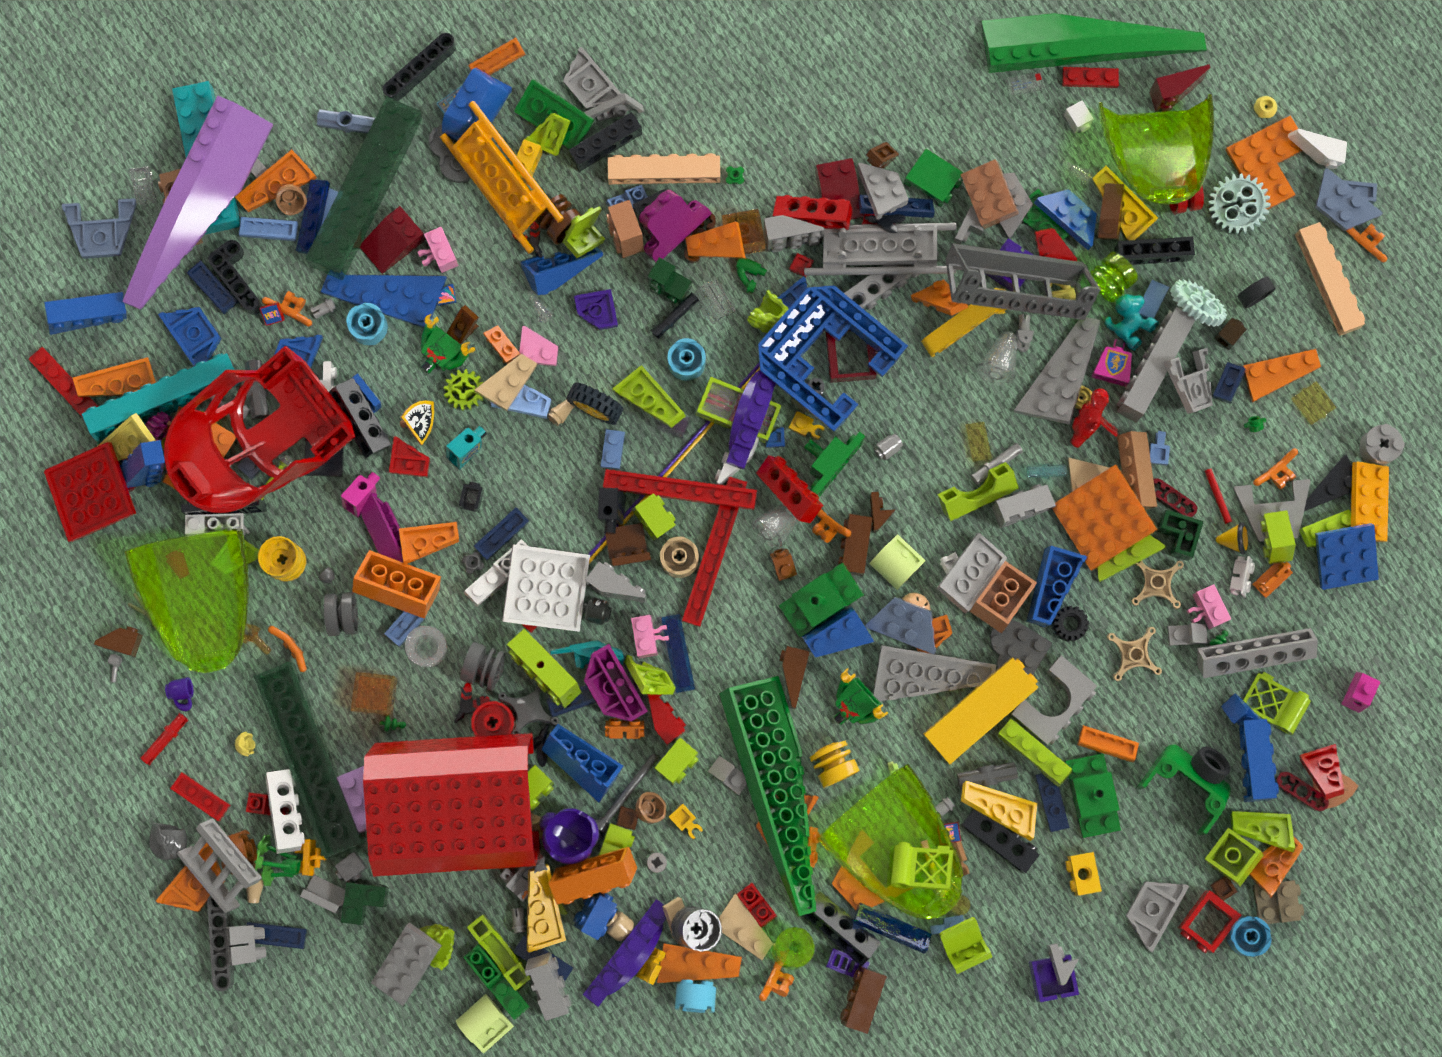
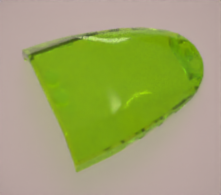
M1208 94L1204 101L1188 110L1118 115L1105 108L1103 102H1099L1100 122L1109 151L1120 172L1138 195L1158 204H1176L1192 198L1200 190L1208 171L1213 143L1214 109L1212 94Z
M226 528L159 540L124 551L136 591L139 592L143 601V607L147 610L152 620V625L156 627L163 644L177 662L179 661L189 667V670L200 673L219 671L232 663L240 652L244 641L248 614L249 574L243 529Z
M909 764L903 765L884 778L832 822L817 838L831 856L859 883L888 904L909 916L921 919L941 917L957 904L963 892L961 889L962 877L964 876L956 848L953 847L949 837L950 833L941 820L940 812L936 810L932 803L931 796ZM927 840L930 849H937L938 846H950V850L954 851L950 890L912 887L900 889L891 886L894 847L899 845V842H907L912 847L924 848L921 842ZM918 853L917 861L921 865L930 859L927 854ZM940 855L935 860L942 867L948 862L949 855ZM934 862L924 868L930 876L939 870ZM921 871L916 875L915 882L923 883L928 877ZM943 872L934 878L937 884H946L947 877Z

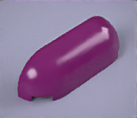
M371 493L361 510L368 532L379 554L403 562L399 524L387 501L383 503L377 497L378 494Z

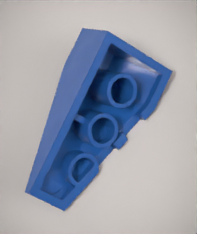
M596 247L578 258L572 252L569 255L557 252L553 258L544 259V255L542 258L536 256L521 261L520 264L531 289L537 295H546L602 257L603 252Z

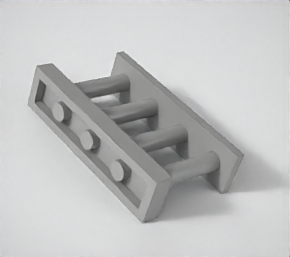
M210 819L197 826L196 830L201 837L193 847L190 846L178 851L177 855L219 907L227 913L240 906L235 897L242 888L246 889L258 883L262 877L215 820ZM208 843L214 851L204 861L198 853ZM220 858L226 866L217 877L210 868ZM232 872L238 882L229 892L223 882Z

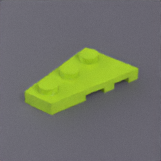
M1348 509L1299 529L1306 546L1316 547L1315 533L1351 527V512Z

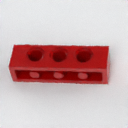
M776 196L773 217L784 215L827 229L845 228L849 230L852 207L850 201L845 199L830 200L807 196Z
M768 455L756 474L798 521L811 523L824 506L818 500V495L807 488V483L797 477V472L786 465L785 459L780 456Z

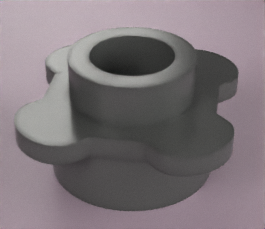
M478 552L462 558L468 574L484 568Z

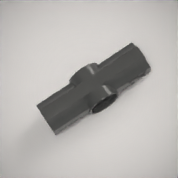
M261 360L245 362V370H258L262 366ZM254 382L247 393L253 419H262L269 416L266 398L268 392L258 382Z
M1015 762L998 766H984L977 768V770L957 774L960 790H962L965 781L986 787L997 785L999 782L1018 779Z

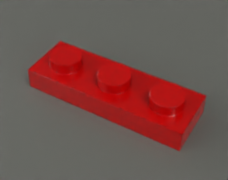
M1063 67L1062 87L1118 88L1119 68Z
M181 772L170 788L219 822L231 806L183 772Z

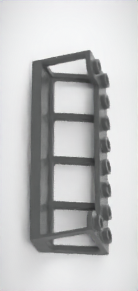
M954 243L945 259L951 300L956 303L1085 320L1101 290L1084 262ZM953 269L964 270V275L957 289ZM985 274L1010 277L1014 292L987 288ZM1085 275L1091 286L1084 287L1081 290L1080 282ZM1018 278L1043 282L1046 296L1020 293ZM1050 283L1073 286L1076 300L1052 297Z

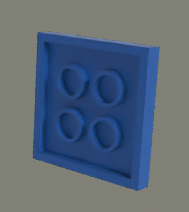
M1369 523L1315 533L1319 581L1322 590L1379 580L1374 524Z

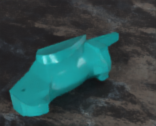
M595 640L551 650L550 653L552 655L574 652L576 668L580 667L582 669L586 664H589L591 654L606 646V644ZM611 646L622 665L624 661L623 651Z

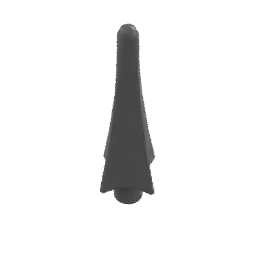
M540 853L534 873L548 870L544 864L545 857Z

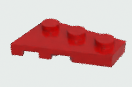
M1336 744L1299 755L1300 762L1325 800L1344 794V784Z

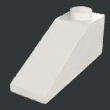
M1297 129L1288 134V138L1318 164L1324 165L1328 169H1336L1345 163L1347 142L1302 129Z

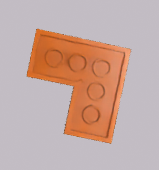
M1291 115L1225 149L1238 173H1242L1244 179L1250 175L1251 181L1257 178V185L1263 182L1262 190L1268 189L1265 196H1270V199L1266 202L1271 203V206L1265 208L1267 210L1296 195L1278 163L1303 151L1288 138L1289 133L1298 129Z

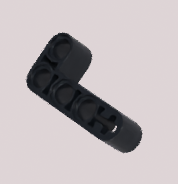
M229 240L209 255L208 262L249 314L256 315L260 312L262 304L233 267L243 257L244 250L239 242ZM237 247V252L231 254V249ZM217 259H223L221 264L215 265ZM229 273H234L231 279H226ZM240 287H245L244 292L237 293ZM250 298L255 305L251 307L246 299Z

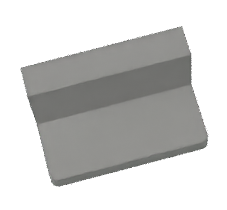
M314 875L307 889H303L300 897L333 913H339L344 903L345 889Z

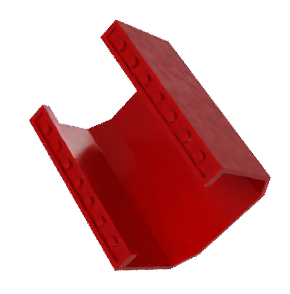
M533 733L374 743L364 756L363 771L368 856L373 877L536 866L540 853L539 830H532L528 778V754L534 753Z

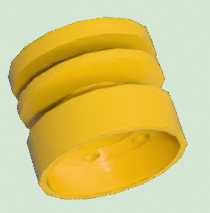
M277 536L266 540L262 544L258 553V562L261 569L276 580L288 582L297 579L304 572L306 555L303 549L290 539ZM284 557L288 559L285 561V564L281 563L284 561Z
M846 740L822 747L809 757L811 762L819 759L821 761L813 767L814 769L824 768L825 770L818 775L823 788L860 771L855 759L846 761L844 758L851 753V750L849 749L844 752L840 750L848 745Z

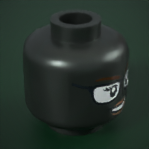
M593 597L589 600V603H584L582 613L585 614L586 621L603 625L609 621L612 607H609L608 601Z

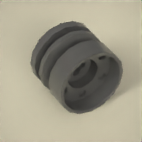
M473 642L463 663L460 680L474 684L477 678L480 677V687L483 688L488 680L487 689L493 691L502 676L506 653L500 651L496 657V649L493 648L487 656L486 646Z
M695 906L683 907L675 914L671 924L672 936L675 941L681 946L695 951L703 952L710 950L716 946L721 937L722 928L719 918L712 911Z

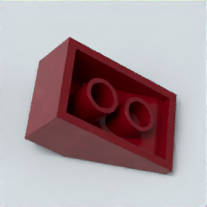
M1210 64L1156 78L1149 91L1155 112L1162 111L1164 113L1172 110V107L1203 81L1211 68Z
M853 158L816 165L815 174L820 197L830 200L845 199L850 201L852 207L851 220L862 218L863 214L860 213L858 201L860 193Z
M399 206L378 224L359 247L383 274L422 244L426 238L414 221Z

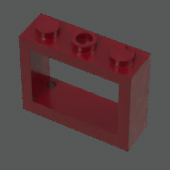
M825 331L830 383L876 379L877 373L870 367L869 372L838 374L835 338ZM866 343L869 363L878 352Z

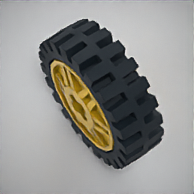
M577 382L573 384L566 397V400L575 408L580 409L581 412L611 425H616L624 410L621 404L605 393Z

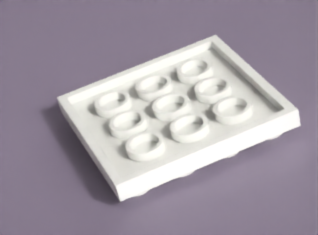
M513 544L502 621L580 632L586 588L585 579L588 574L590 555Z

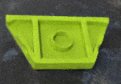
M1151 535L1145 537L1098 567V581L1101 582L1166 549V546Z
M626 655L624 662L642 694L673 695L676 687L665 670L654 667L644 661L642 665L637 664L633 661L632 656Z

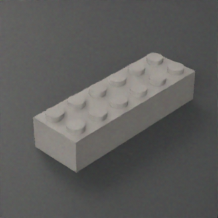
M1176 307L1173 312L1169 310L1168 314L1164 317L1160 324L1162 327L1159 328L1152 339L1154 343H1151L1143 355L1145 359H1142L1141 363L1138 364L1134 371L1136 375L1130 379L1129 384L1125 388L1128 392L1125 391L1116 404L1119 406L1117 410L1119 414L1136 423L1144 415L1167 373L1164 361L1176 357L1195 322L1193 316H1188V312H1184Z

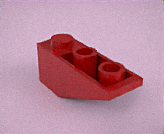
M648 694L655 731L668 746L686 732L683 728L686 724L680 717L676 718L672 714L674 709L668 701L664 703L661 700L660 696L662 694Z

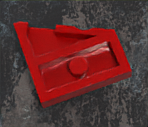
M1054 228L1034 232L1038 256L1077 261L1075 255Z
M394 436L389 473L428 478L430 458Z

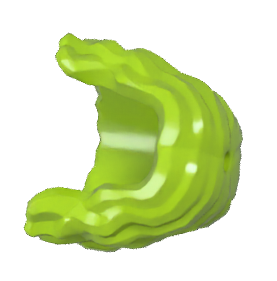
M767 290L763 297V302L759 308H755L750 313L747 320L753 328H757L763 333H768L789 308L784 305L782 299H779L775 294H771L770 290Z
M441 924L421 927L419 930L442 945L430 964L433 968H439L442 971L448 965L451 958L455 932L453 929Z

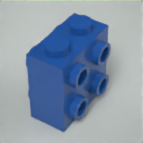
M599 892L593 894L590 898L584 899V906L581 911L576 913L573 926L599 940L607 931L606 925L609 919H612L617 912V904L612 901L614 897L607 893L601 894Z

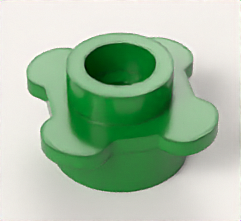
M729 166L726 168L728 173L726 178L727 184L741 185L744 183L743 167L733 168Z
M1259 416L1250 417L1248 422L1244 424V428H1249L1250 432H1259L1264 429L1263 423L1267 420Z

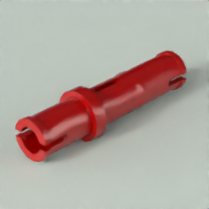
M179 712L175 719L164 727L165 730L140 759L150 766L169 742L178 736V732L189 721L188 718Z

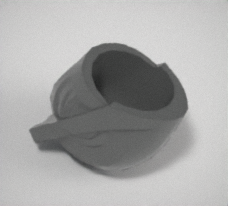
M152 823L149 837L151 852L161 860L179 858L177 852L187 848L186 830L179 829L173 825Z

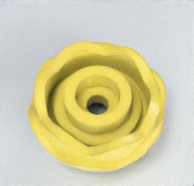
M1262 96L1256 100L1254 111L1260 118H1271L1277 111V103L1269 96Z
M1081 386L1075 408L1081 409L1084 403L1091 400L1092 391L1087 387Z
M243 732L236 738L235 748L239 754L249 756L254 753L253 749L256 744L252 739V734Z

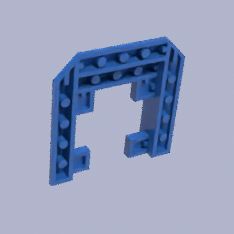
M836 286L808 287L759 342L760 371L834 432L857 408L858 403L843 392L832 405L807 385L804 381L812 373L814 367L802 358L804 353L824 331L839 342L850 329L878 352L868 363V366L883 377L895 365L908 345Z

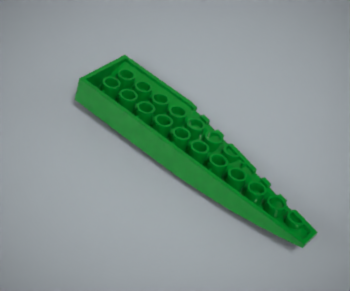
M779 676L727 688L719 693L752 802L771 855L797 917L815 912V891L811 878L813 868L810 866L811 846H808V837H810L807 804H805L804 799L806 790L805 786H803L802 777L804 775V768L801 766L802 749Z

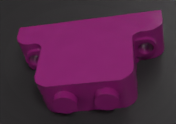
M672 190L662 192L639 216L640 223L651 236L644 246V252L655 263L659 257L665 258L712 214L711 211L697 200H693L687 205L683 198Z

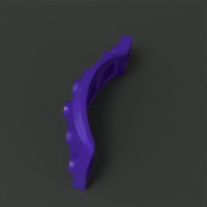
M760 369L752 376L739 400L730 434L729 454L725 462L742 470L745 468L749 454L754 446L776 385Z
M657 899L583 995L597 1007L600 1006L607 995L615 993L628 983L653 952L662 933L663 923L666 920L662 907L664 905Z

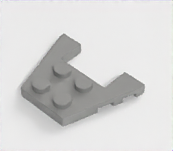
M1207 348L1192 352L1197 371L1185 376L1179 357L1164 361L1187 414L1213 406L1211 382H1207L1206 373L1210 371L1209 364H1206L1205 355H1208Z
M1310 479L1292 481L1294 501L1254 504L1252 485L1234 487V492L1240 501L1258 542H1264L1266 538L1265 532L1262 533L1260 528V521H1263L1264 514L1285 510L1288 511L1294 539L1298 538Z

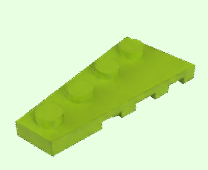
M642 365L613 388L615 393L670 428L686 417L684 412Z

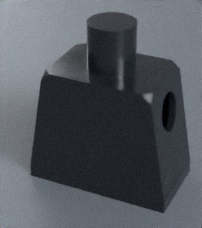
M599 488L598 519L605 524V534H616V525H622L624 521L626 495L618 488Z

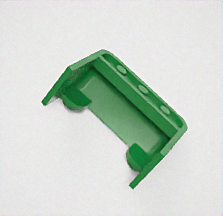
M1169 745L1162 751L1136 788L1139 790L1146 788L1156 773L1163 778H1171L1179 771L1209 794L1205 801V808L1210 815L1197 832L1198 835H1206L1224 811L1231 794V787L1224 780L1220 784H1212L1201 778L1191 764L1192 756L1177 745Z

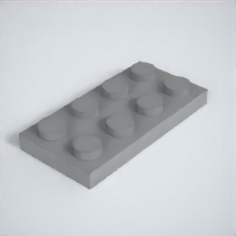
M977 533L938 585L937 589L966 614L973 607L1007 557L983 535Z
M409 922L371 984L404 1006L442 945Z

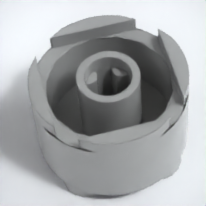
M1389 424L1375 426L1362 436L1359 450L1362 458L1367 463L1385 466L1400 456L1405 443L1398 430Z

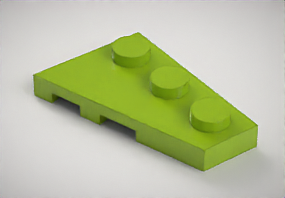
M1231 812V827L1235 833L1294 852L1295 843L1291 814Z

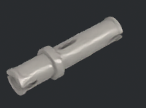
M1014 443V445L991 462L983 464L980 470L971 475L973 482L979 485L987 479L990 469L1005 462L1009 463L1012 459L1023 453L1021 446L1018 443Z

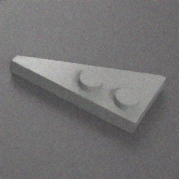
M624 93L617 95L609 101H604L584 113L591 118L597 117L598 121L626 116L629 110L636 109L638 113L644 112L642 104Z

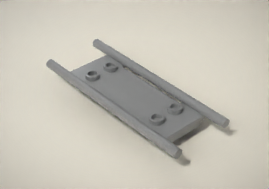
M956 223L894 224L897 226V233H889L878 224L850 225L849 230L845 228H824L823 268H805V276L947 273L946 266H937V231L956 230ZM914 264V266L904 267H846V265Z

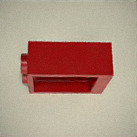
M1205 890L1178 928L1181 930L1180 934L1189 941L1193 939L1198 943L1196 947L1206 954L1207 951L1214 953L1230 932L1234 923L1242 915L1212 891ZM1207 902L1229 918L1211 944L1189 928Z

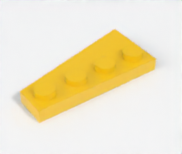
M1107 166L1092 178L1102 198L1105 183L1124 184ZM1124 184L1120 228L1127 240L1130 241L1139 238L1158 220V217Z
M969 781L963 783L961 802L1027 840L1031 841L1034 839L1037 803Z
M545 864L548 870L537 871L536 873H534L535 868L528 870L527 952L566 941L559 907L548 884L552 877L548 864Z

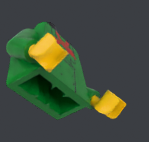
M431 314L427 315L420 345L421 353L427 360L421 368L430 374L435 367H438L443 372L446 369L452 370L461 367L468 358L469 353L475 351V347H471L468 350L470 342L461 345L438 326L434 328L433 325L438 323L439 318H434L432 322L430 320Z
M847 668L840 676L841 680L836 693L837 701L835 702L840 711L834 716V719L840 725L846 720H849L852 724L858 722L862 725L874 723L886 716L888 712L883 713L881 710L883 704L859 678L853 679L856 675L850 676L848 674L849 669Z

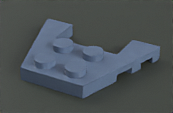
M135 198L118 200L119 218L81 221V205L79 203L62 204V209L65 212L83 259L122 255L137 205Z

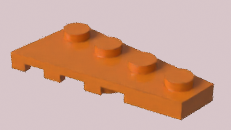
M291 149L243 189L235 198L247 212H250L274 200L278 189L282 186L293 184L301 187L317 179V177Z
M1316 349L1243 365L1242 367L1246 368L1244 376L1252 403L1319 369L1321 364Z
M148 357L73 377L78 397L122 396L126 392L140 390L145 384L152 385L156 383Z
M665 943L663 945L662 951L666 954L660 962L662 967L658 974L657 983L739 977L742 957L711 951L700 952Z

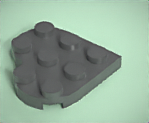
M442 125L433 128L429 136V144L432 153L440 158L439 164L442 175L451 182H468L471 178L440 138L442 135Z
M1014 620L1010 621L1002 634L994 628L990 634L992 649L999 655L996 662L997 669L1010 658H1014V660L1018 658L1025 666L1023 670L1027 674L1031 673L1034 675L1052 645L1051 641Z

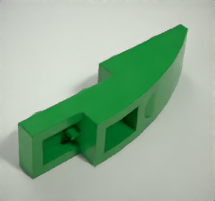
M479 944L463 957L512 1019L516 1020L530 1007L520 995V992L514 990L497 964Z

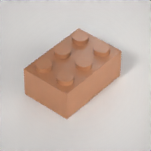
M996 159L961 174L979 222L984 229L1019 214L1001 167Z
M630 200L608 207L609 214H606L608 230L614 239L617 254L621 253L622 258L643 252V236Z
M1005 561L977 599L970 612L1002 634L1037 582Z

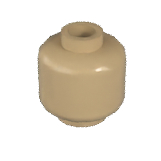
M616 912L615 916L609 919L606 925V933L616 941H623L632 932L634 923L623 912Z

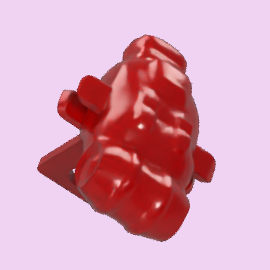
M1100 388L1092 392L1091 400L1083 404L1079 411V416L1073 421L1072 429L1074 433L1070 442L1075 448H1079L1089 439L1100 425L1115 437L1118 435V429L1102 416L1103 410L1109 402V395L1104 389Z

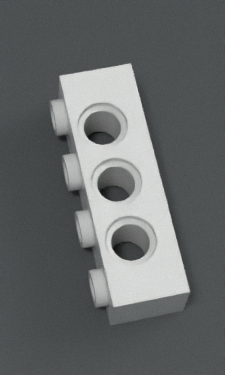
M290 769L267 772L265 779L276 853L299 851L302 844H305L304 833L299 830L302 819L301 814L297 813L296 806L299 805L298 794H294L293 787L296 786L295 775H291ZM284 788L288 791V794L281 796L277 790ZM283 807H287L290 809L291 813L288 815H283L280 812V809ZM286 826H290L293 828L294 832L292 834H286L284 833L283 828Z

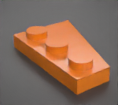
M736 221L685 238L688 255L691 257L746 259L739 223Z
M457 522L399 529L404 565L459 542Z
M1295 837L1294 852L1271 845L1263 852L1264 856L1249 875L1270 897L1273 896L1303 850V845Z

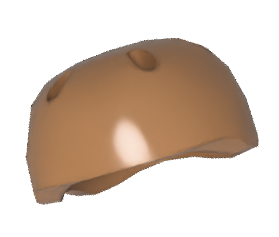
M286 184L279 188L276 193V204L286 215L298 214L307 205L304 192L296 185Z
M645 792L638 798L635 810L641 821L653 824L663 820L666 816V803L658 794Z

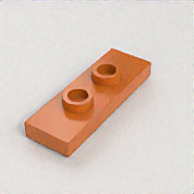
M515 37L468 66L470 70L478 68L488 75H492L526 54Z
M1083 725L1077 745L1134 763L1139 743Z

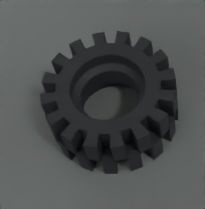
M1068 606L1059 610L1052 622L1056 636L1058 635L1061 640L1064 639L1067 642H1073L1083 637L1089 628L1088 616L1083 613L1085 611L1080 610L1077 606ZM1066 617H1074L1077 620L1078 626L1076 630L1068 631L1065 629L1063 622Z

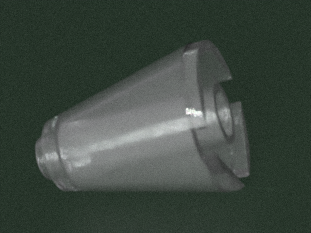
M1001 333L979 364L977 373L983 375V380L998 386H1002L1003 383H1008V385L1013 383L1018 339L1014 333Z
M781 503L755 518L752 522V527L754 530L758 529L759 533L757 535L765 544L771 548L776 546L779 549L798 520Z

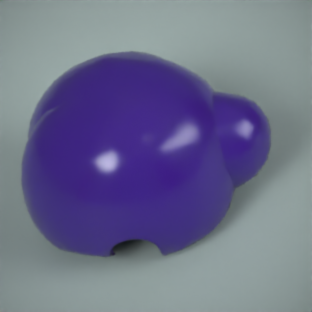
M567 808L558 813L548 812L539 821L540 829L543 832V846L547 853L560 863L576 864L586 860L591 855L592 849L599 839V829L595 820L578 809Z

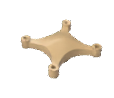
M1143 561L1136 563L1135 565L1139 566L1144 574L1145 584L1142 592L1132 599V604L1137 606L1143 599L1155 596L1167 599L1172 603L1174 609H1179L1181 603L1172 594L1171 580L1173 575L1183 568V562L1177 561L1172 568L1167 570L1151 569Z
M1148 627L1146 633L1134 641H1123L1117 638L1114 633L1107 634V639L1117 645L1121 654V665L1118 672L1113 675L1114 680L1120 681L1126 671L1138 666L1147 667L1156 675L1162 673V669L1156 667L1151 662L1147 651L1149 639L1156 632L1154 627Z

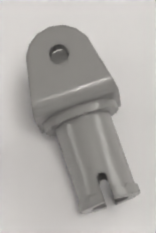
M1024 314L1018 316L1019 330L1015 334V343L1018 351L1026 352L1030 347L1034 331L1030 330V316L1026 314V319H1024Z

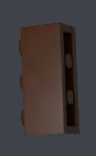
M849 514L848 519H844L843 527L849 529L851 535L841 539L840 549H844L843 557L839 556L838 565L844 563L851 575L864 576L872 517Z
M862 966L859 967V970H856L853 977V988L847 994V1006L840 1015L842 1025L868 1034L887 978L886 975Z

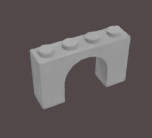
M1062 655L1058 657L1046 672L1058 681L1067 692L1068 704L1065 711L1059 716H1045L1024 700L1009 715L1044 746L1049 743L1052 745L1059 738L1057 733L1061 728L1065 730L1070 725L1071 721L1069 719L1072 715L1075 714L1077 716L1084 708L1082 706L1083 702L1086 699L1090 701L1096 694L1094 689L1097 685Z

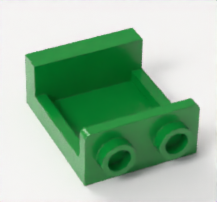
M925 149L906 176L904 184L909 187L911 185L915 186L938 201V206L942 207L944 203L948 204L953 197L951 192L954 188L958 189L962 184L961 174L963 172L930 150Z

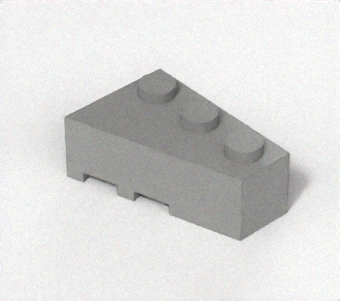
M1041 484L1031 487L1029 491H1019L1014 493L1013 496L996 500L992 510L1000 529L1052 510L1056 505L1048 485L1041 486Z
M551 952L528 959L525 968L526 976H531L533 982L531 988L533 991H536L537 1002L546 1021L568 1014L570 1006H572L569 994L566 995L563 989L565 987L563 976H559L557 971L559 969L556 957H552Z

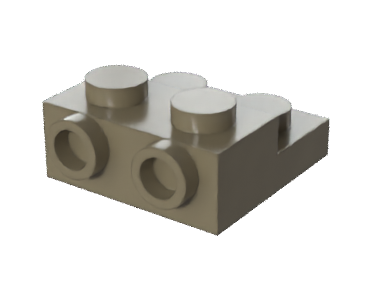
M1295 880L1281 882L1272 897L1259 885H1252L1257 916L1267 924L1299 921L1301 916H1304L1303 905L1298 902L1301 890L1299 884H1295Z

